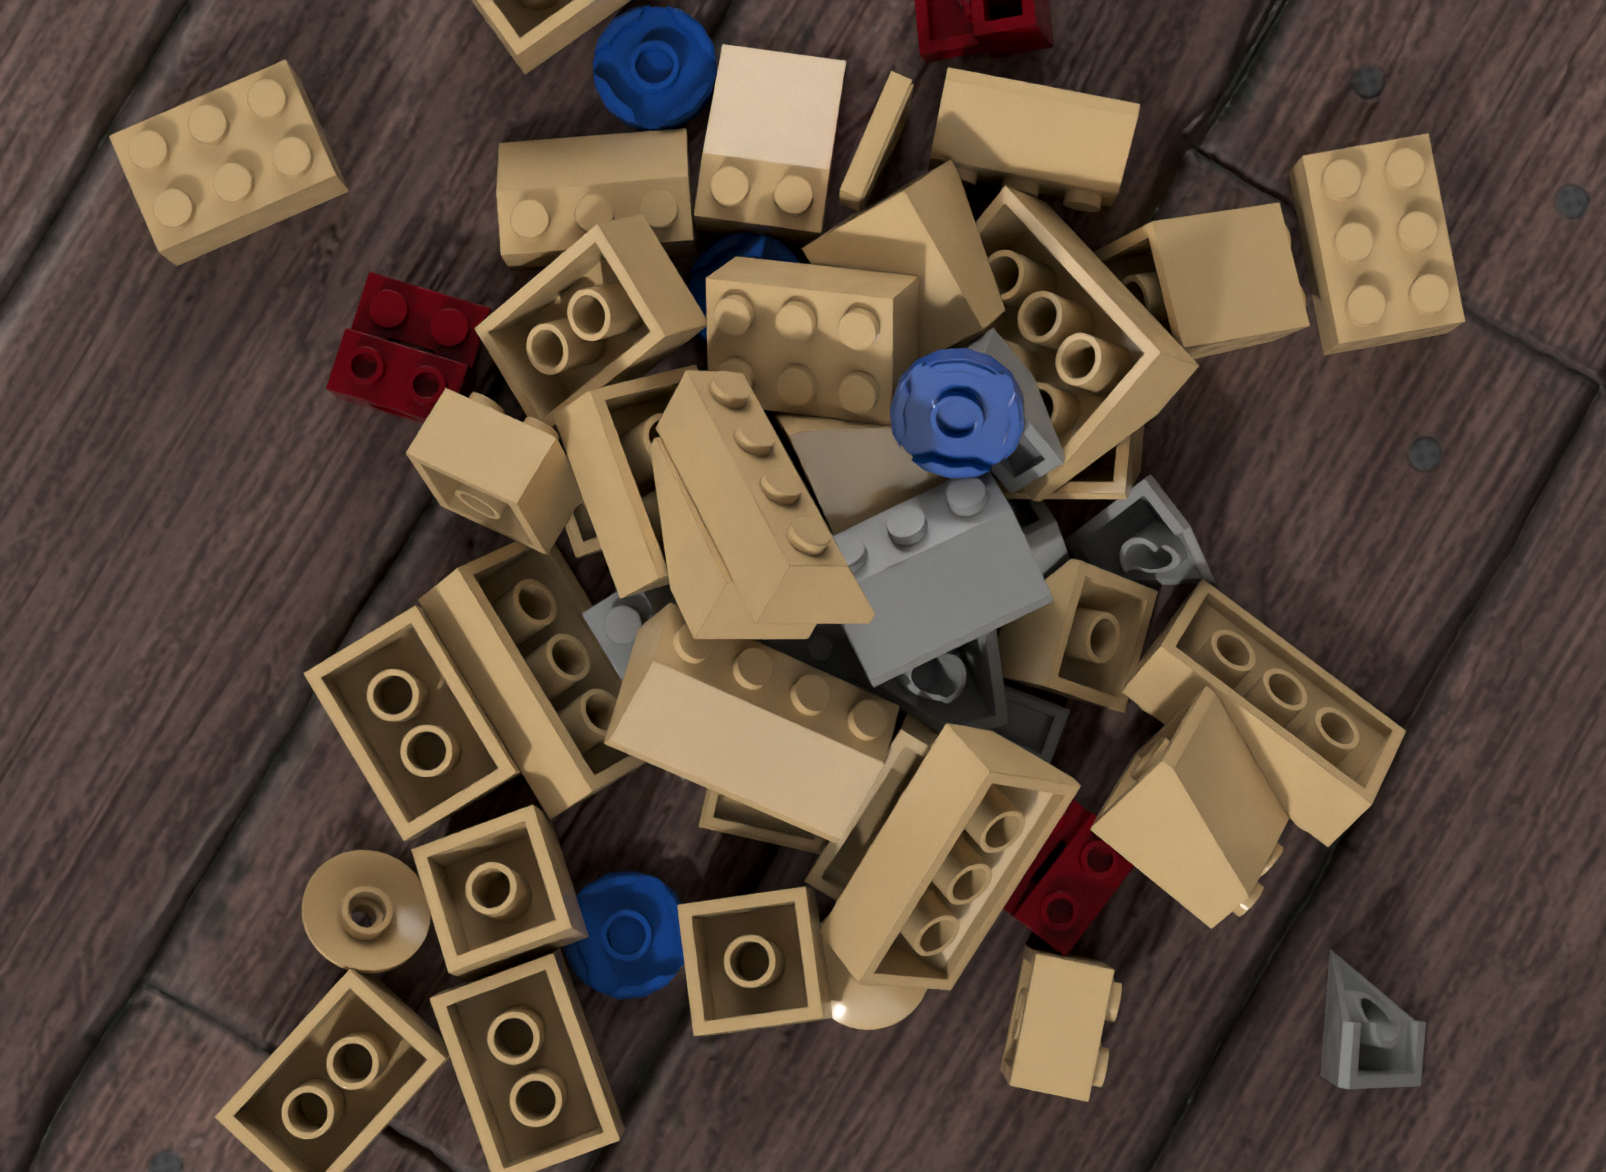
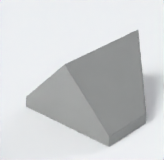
M1151 474L1132 488L1127 500L1117 499L1064 540L1066 547L1076 560L1084 561L1144 586L1198 584L1202 578L1209 584L1216 583L1190 524Z
M996 629L876 687H872L864 669L852 678L885 700L899 705L901 710L938 733L942 731L946 723L985 730L1009 724Z
M1330 949L1320 1076L1333 1085L1345 1089L1421 1086L1426 1022L1417 1021L1410 1017Z

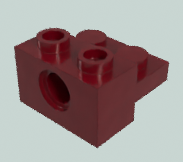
M914 0L919 55L925 62L985 51L992 58L1054 47L1049 0Z
M369 271L351 329L345 328L326 389L341 400L424 424L445 388L467 398L473 393L478 377L475 370L484 345L474 328L491 315L493 311L489 307ZM403 342L409 345H413L422 349L432 351L434 354H430L398 343Z
M1075 800L1071 801L1003 908L1064 957L1134 867L1133 864L1090 830L1097 816L1087 811ZM1061 840L1065 844L1063 850L1037 883L1031 880L1032 876Z

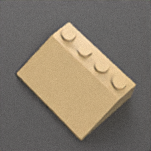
M1005 185L975 223L1006 310L987 327L989 330L991 328L995 329L1034 376L1065 454L1063 464L1023 487L1033 501L1041 502L1155 417L1199 365L1045 201Z

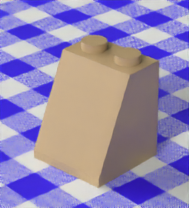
M952 159L870 204L864 210L862 209L860 212L854 213L802 248L812 265L919 276L918 359L939 349H947L952 345L954 349L962 348L989 330L987 326L1006 311L963 184Z
M1280 202L1151 221L1093 252L1193 359L1275 341L1310 326L1306 311V296L1299 283L1291 251V236L1284 222Z
M771 411L800 477L812 499H817L816 506L832 535L838 534L953 479L927 472L912 461V455L905 451L902 444L901 448L892 435L891 426Z
M1206 685L1133 755L1090 830L1212 929L1231 912L1235 913L1238 917L1242 916L1260 897L1264 886L1258 882V879L1280 857L1284 848L1278 843V840L1289 817L1217 693Z

